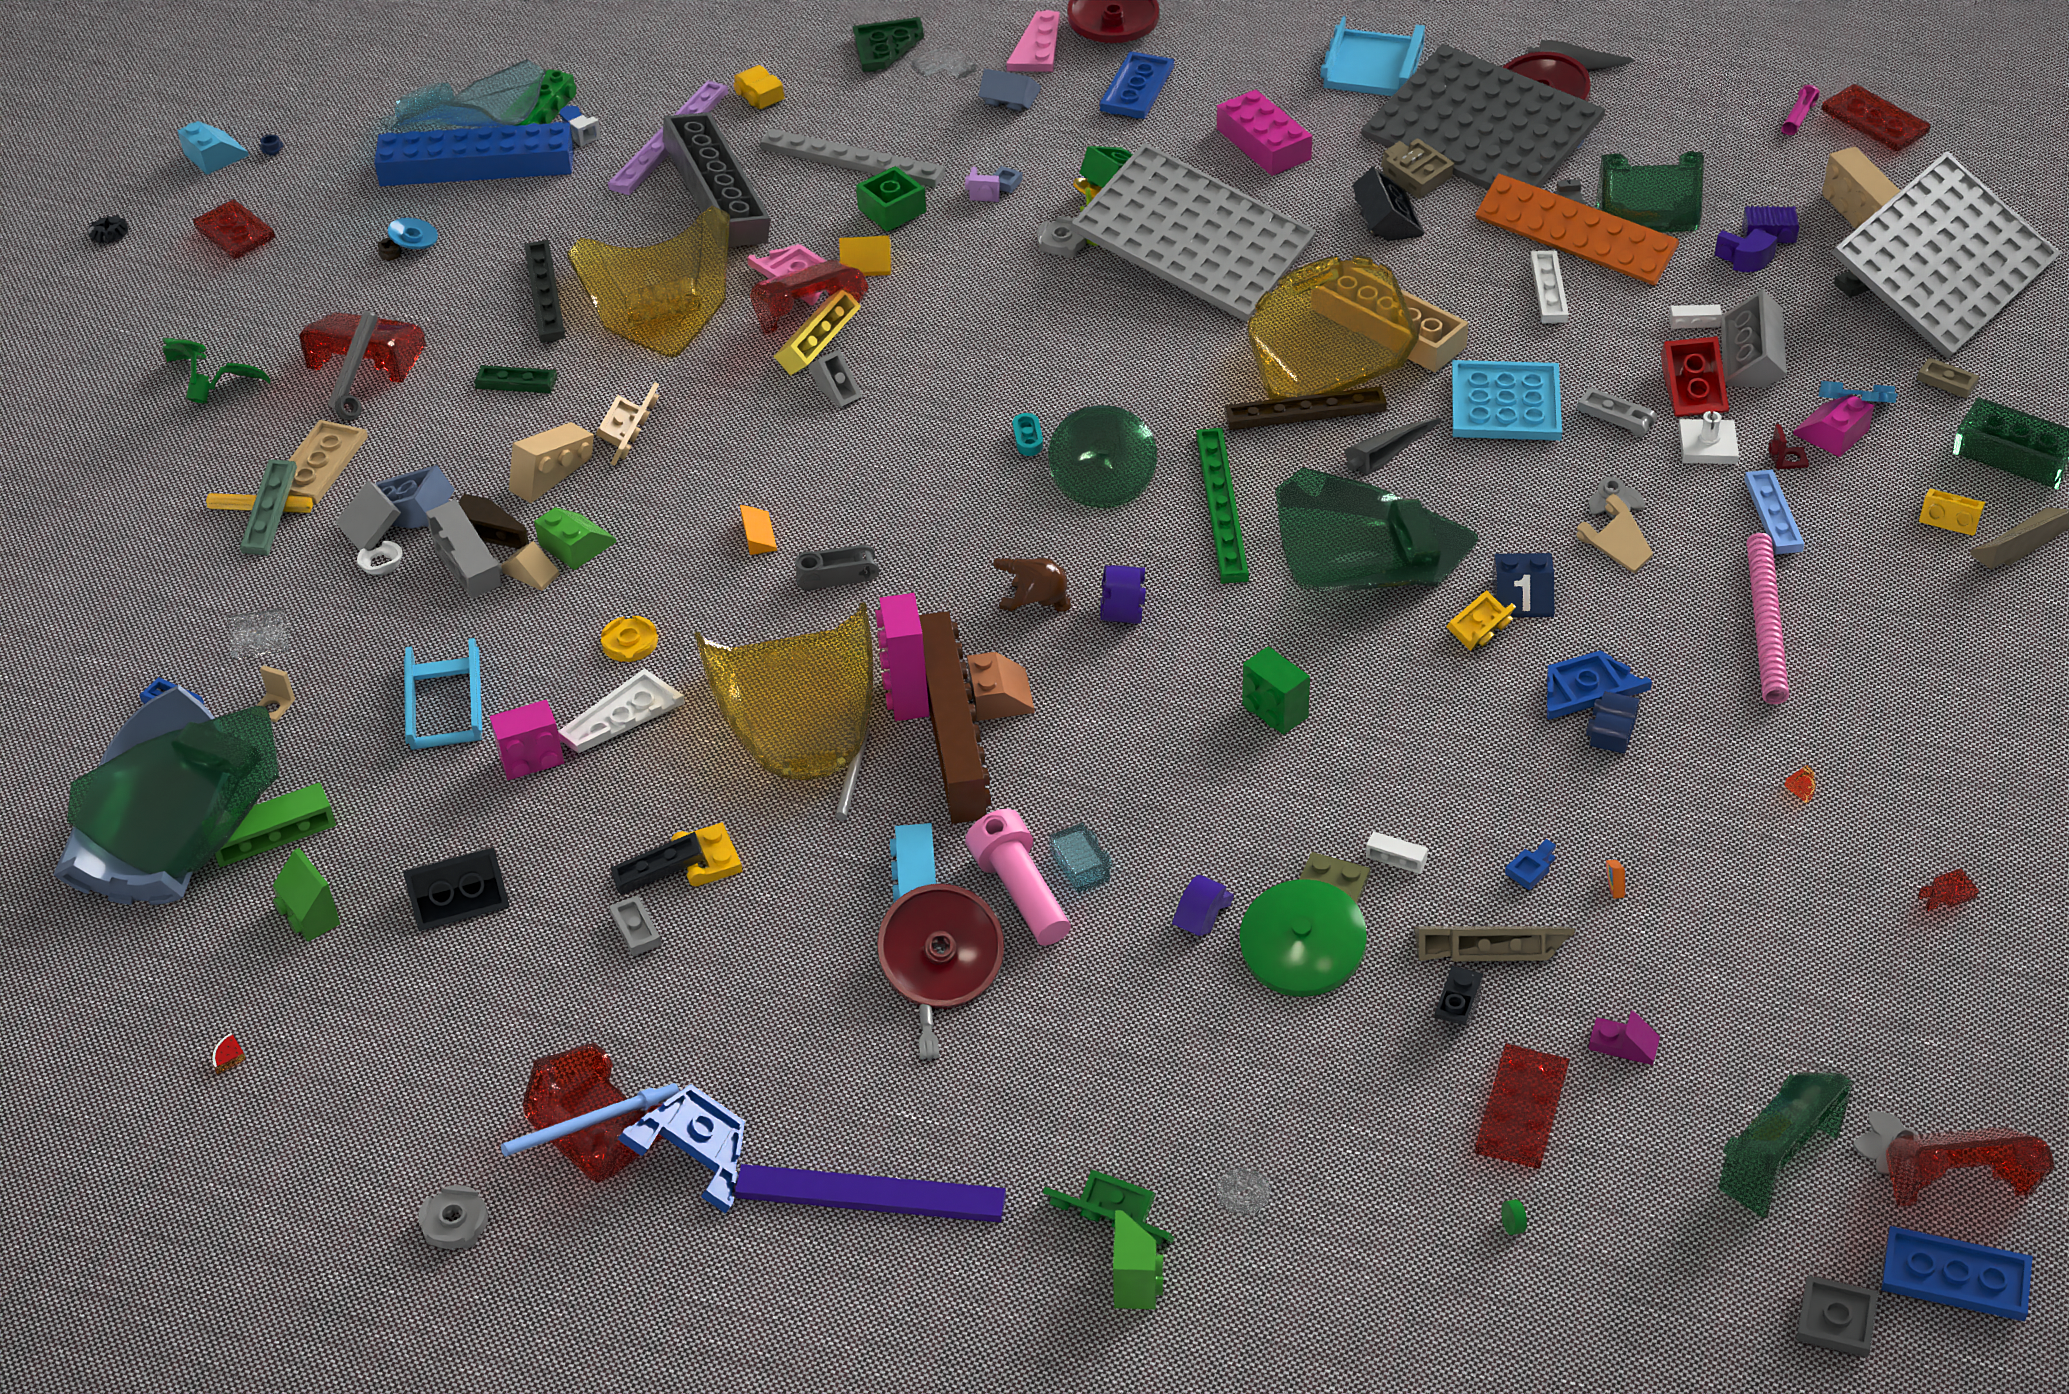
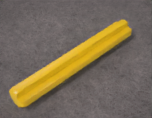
M210 493L206 498V503L209 509L252 511L257 495ZM288 496L283 512L310 513L313 508L312 499L310 497Z

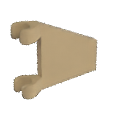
M1611 494L1606 499L1608 504L1605 506V509L1608 513L1616 515V517L1600 533H1597L1587 522H1582L1577 526L1579 532L1576 536L1580 541L1593 545L1635 574L1653 557V552L1626 504L1617 495Z

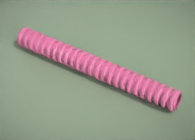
M1756 533L1747 539L1746 545L1749 559L1762 697L1769 704H1781L1789 698V686L1772 539L1765 533Z

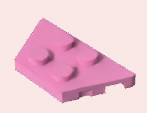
M801 244L789 246L785 249L771 250L768 257L759 259L755 255L747 257L750 267L811 306L816 304L834 274V267L831 263Z

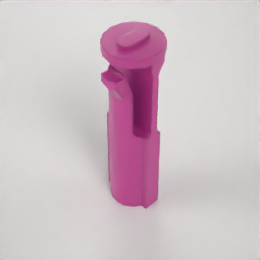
M1804 85L1798 92V99L1781 128L1783 134L1794 135L1797 133L1810 108L1816 106L1815 102L1820 96L1817 87Z

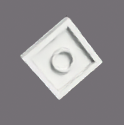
M1710 411L1704 414V420H1679L1678 428L1682 463L1738 464L1739 452L1734 420H1721V415L1713 411L1712 420H1710Z

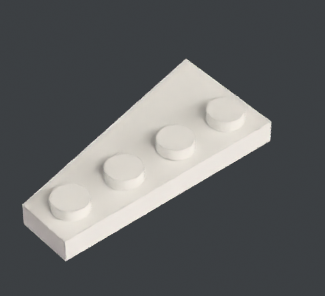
M644 668L558 731L559 739L579 754L685 704L684 695Z

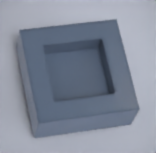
M1003 166L992 175L999 176L1000 190L1012 193L1023 181L1022 172Z

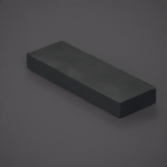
M693 832L612 866L610 869L616 888L621 896L705 860V856L696 833Z

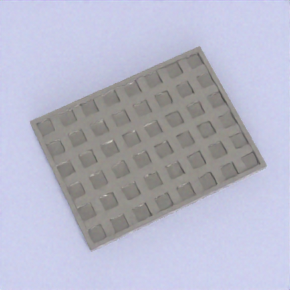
M1145 142L1076 217L1070 228L1071 231L1245 322L1249 320L1315 238L1317 230Z
M1946 151L1837 245L1831 254L1949 359L2043 272L2061 252Z

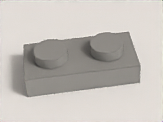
M638 895L609 906L610 914L632 956L662 945L661 938Z

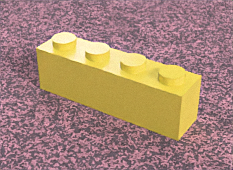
M845 287L828 297L774 355V358L790 376L808 366L861 308V305Z

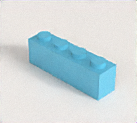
M931 823L895 826L896 838L890 839L891 857H897V861L891 862L892 880H898V885H892L894 903L902 895L915 888L936 884Z

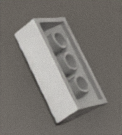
M1762 289L1722 315L1723 373L1727 386L1766 388L1787 375L1782 307Z

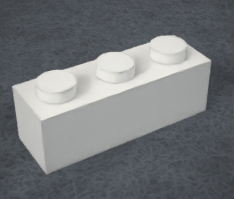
M1720 305L1671 306L1669 321L1671 329L1720 328L1722 319Z
M1373 831L1367 843L1366 858L1421 874L1427 861L1428 848Z

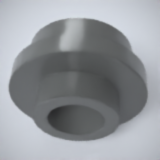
M350 394L342 395L335 403L337 415L346 421L356 419L362 410L359 399ZM344 404H348L351 407V412L345 411Z

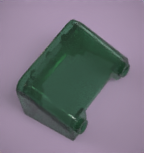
M1688 151L1679 157L1678 165L1629 166L1627 158L1619 153L1602 154L1596 208L1658 232H1686L1699 229L1702 219L1703 152Z

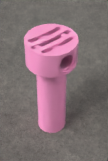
M1000 809L988 813L977 820L969 829L965 837V844L978 866L984 872H997L1040 945H1051L1063 939L1071 929V924L1028 854L1033 846V837L1020 815L1012 809Z

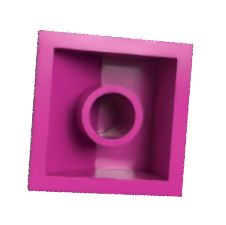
M1852 394L1823 403L1794 430L1793 435L1841 457L1869 431L1874 405L1862 401L1861 398Z

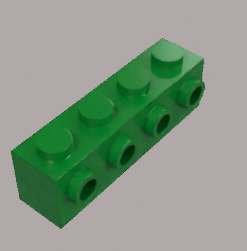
M548 69L501 119L502 127L506 125H529L532 123L550 124L560 110L576 95L577 88L573 74Z

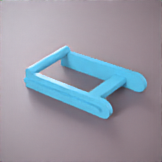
M475 638L468 639L469 657L415 665L412 646L405 648L406 744L409 743L411 750L482 740L480 653ZM470 673L472 730L416 738L415 680Z

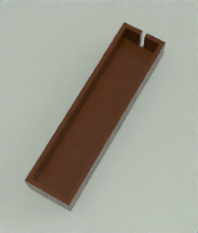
M949 611L919 615L923 634L929 713L951 824L977 821L987 814L986 807L991 806L989 788L985 789V786H990L988 768L981 765L986 762L983 746L977 745V743L981 742L979 725L973 724L976 721L974 703H968L969 700H972L970 683H964V680L968 679L966 663H960V659H963L962 644L955 641V639H959L957 622H951Z

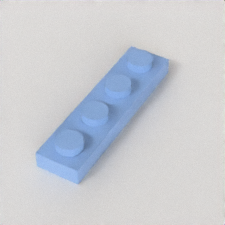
M1773 469L1746 472L1744 481L1766 534L1772 539L1775 555L1803 552V539Z

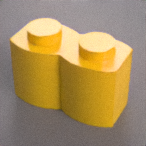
M756 65L734 75L735 82L733 86L735 92L747 99L749 104L757 109H763L785 99L781 81L776 76L770 75L761 65Z

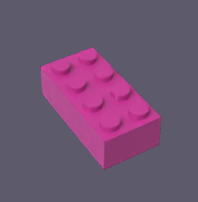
M1257 89L1217 105V130L1271 176L1312 159V135Z
M915 593L879 597L880 610H875L877 628L882 627V630L877 631L879 649L884 648L883 652H879L881 669H886L887 671L881 673L883 689L889 690V693H885L887 710H893L895 721L929 717L923 634Z

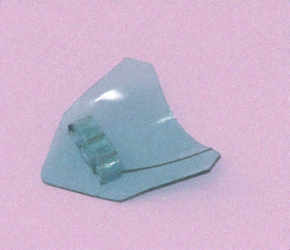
M526 59L473 82L455 96L447 82L426 85L400 97L397 100L396 107H394L396 114L381 118L380 124L390 131L415 124L455 127L515 125L525 120L534 109L546 72Z

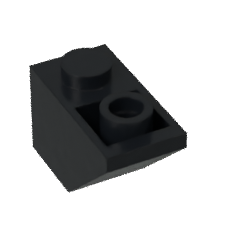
M1451 966L1434 1018L1464 1026L1470 1024L1473 1021L1481 998L1483 973Z

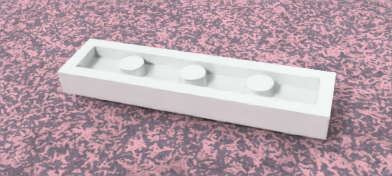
M1531 251L1530 261L1542 323H1568L1569 313L1557 251Z

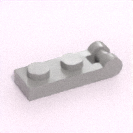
M1591 387L1580 398L1577 405L1578 411L1627 428L1637 437L1645 436L1649 427L1657 420V414L1653 410Z

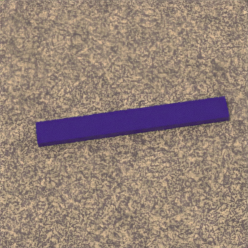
M741 1164L735 1196L738 1199L1002 1223L1006 1188Z

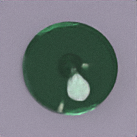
M1110 405L1090 406L1070 414L1054 431L1049 444V468L1060 490L1074 501L1096 508L1116 507L1132 501L1148 487L1156 470L1157 446L1150 429L1133 413Z

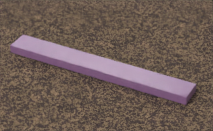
M706 81L674 115L710 112L726 96L728 87L723 84ZM663 127L608 182L609 190L630 195L669 155L662 141Z

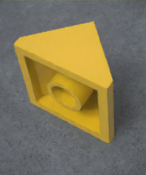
M889 235L839 238L841 278L891 275V240Z

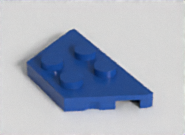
M1601 650L1548 665L1547 718L1550 720L1594 707L1596 698L1602 699L1604 691L1625 696L1651 690L1652 681L1646 676L1640 679L1631 674V667L1622 662L1615 661L1612 656Z

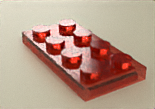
M1855 83L1827 99L1822 104V111L1897 152L1930 132L1931 124Z
M1505 1043L1476 1142L1475 1153L1541 1170L1570 1059Z

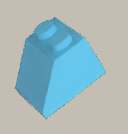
M200 121L190 123L186 127L177 130L184 155L207 175L249 156L248 151L225 131Z

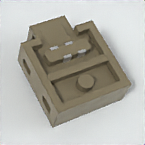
M1417 138L1410 143L1409 147L1399 141L1385 150L1381 167L1384 168L1383 173L1416 198L1421 199L1452 177L1454 162Z

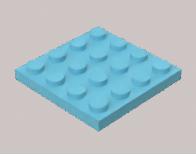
M1452 360L1453 437L1561 441L1562 417L1559 363Z

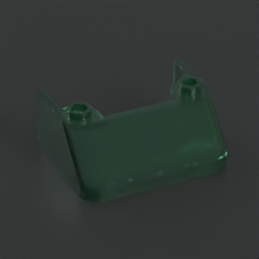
M1798 1072L1795 1076L1790 1074L1783 1082L1780 1092L1738 1137L1732 1136L1723 1149L1726 1157L1718 1189L1765 1219L1769 1214L1777 1176L1819 1129L1835 1139L1839 1137L1853 1080L1842 1073Z

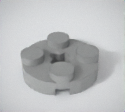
M1056 217V222L1049 224L1048 220L1044 221L1037 229V242L1040 252L1073 258L1077 255V251L1086 245V238L1070 230L1075 218Z
M451 1185L442 1188V1193L434 1198L430 1195L425 1199L419 1210L418 1221L426 1243L442 1249H456L460 1247L467 1249L477 1243L478 1237L483 1233L488 1222L486 1204L479 1197L477 1191L464 1185ZM455 1212H458L460 1217L455 1221L445 1219L446 1217H452Z

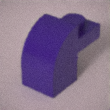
M1754 229L1746 238L1722 230L1717 235L1714 256L1732 262V270L1740 272L1759 271L1765 268L1774 258L1778 237L1758 229Z
M1199 874L1186 887L1177 906L1172 924L1198 936L1211 933L1218 910L1231 906L1235 894L1226 891L1227 886Z

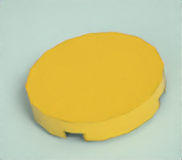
M624 616L609 622L601 633L603 652L609 658L619 662H632L645 658L657 646L658 635L655 625L649 619L641 616H632L633 619H625Z

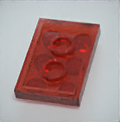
M235 199L193 219L194 227L233 259L244 256L247 252L263 246L276 238L275 232L271 227Z

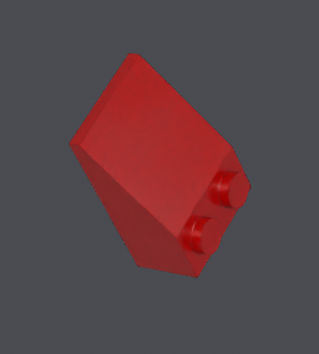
M1718 336L1664 341L1660 356L1664 381L1674 416L1702 415L1708 411L1713 414V411L1718 413L1729 412Z

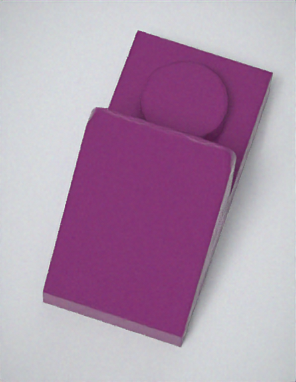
M1631 1010L1627 1024L1596 1017L1588 1050L1653 1065L1660 1036L1635 1011Z

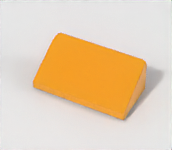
M740 505L749 554L755 555L777 551L768 511Z

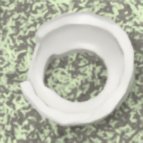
M383 541L382 546L370 551L363 548L357 557L358 566L371 575L382 576L389 574L399 566L403 554L402 549L397 543L391 541ZM384 555L392 560L379 566L371 567L372 559L377 556Z

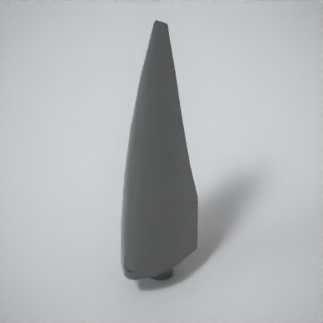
M1541 40L1539 48H1527V54L1534 52H1556L1570 56L1579 61L1587 70L1617 67L1634 62V58L1599 52L1562 41Z
M1434 418L1400 426L1348 447L1344 450V454L1348 459V469L1350 471L1357 469L1365 475L1374 472L1388 464L1398 453L1438 425L1441 419Z

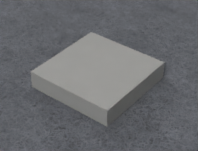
M368 480L335 523L359 551L363 548L370 551L401 512L376 484Z

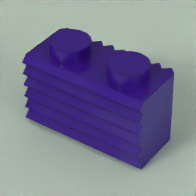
M1747 205L1744 209L1742 222L1744 238L1754 229H1758L1778 237L1777 243H1796L1799 231L1796 207H1749Z

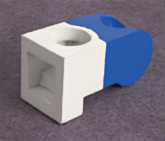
M566 106L560 110L559 114L562 118V123L570 122L572 138L580 147L601 138L599 122L594 116L586 118L580 113V109L577 106Z

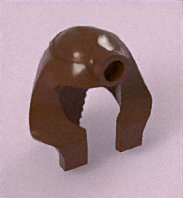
M997 558L993 560V566L996 569L1016 575L1012 581V587L1017 588L1014 598L1003 597L999 604L1000 609L1014 613L1018 607L1038 602L1045 607L1054 605L1055 610L1058 612H1065L1071 608L1070 599L1066 597L1068 586L1066 573L1054 561L1048 558Z

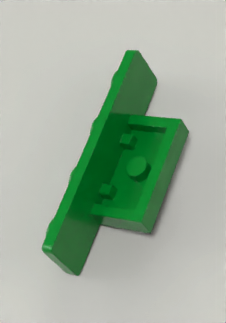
M1091 1169L1080 1199L1048 1187H1044L1042 1192L1050 1198V1205L1068 1211L1070 1206L1080 1209V1216L1099 1223L1100 1218L1112 1221L1111 1227L1114 1229L1116 1210L1124 1211L1156 1240V1245L1161 1246L1163 1241L1173 1243L1175 1238L1171 1233L1145 1223L1156 1195L1153 1191Z

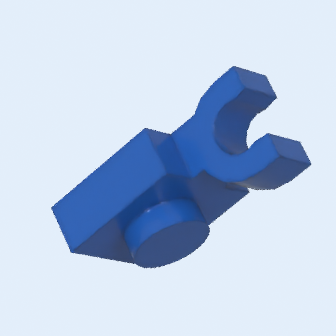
M1545 839L1533 853L1524 849L1505 867V875L1530 891L1549 873L1550 864L1555 861V856L1551 853L1556 849V844Z

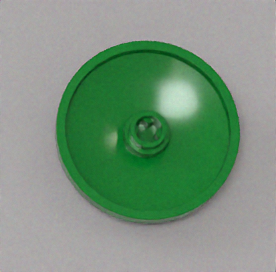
M1291 880L1264 891L1249 906L1240 926L1241 952L1251 974L1269 989L1296 997L1321 995L1344 984L1358 970L1367 947L1366 924L1358 905L1341 889L1317 880Z

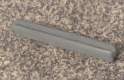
M364 311L328 401V405L334 409L337 399L342 395L349 394L378 319V315L373 312Z

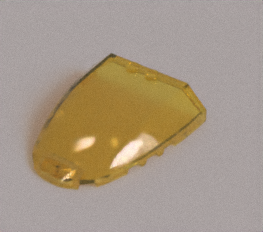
M861 602L858 611L835 629L733 648L706 640L700 632H694L702 667L720 711L742 745L764 769L779 777L792 780L819 779L838 772L850 764L859 753L870 719L874 684L873 649L866 602Z

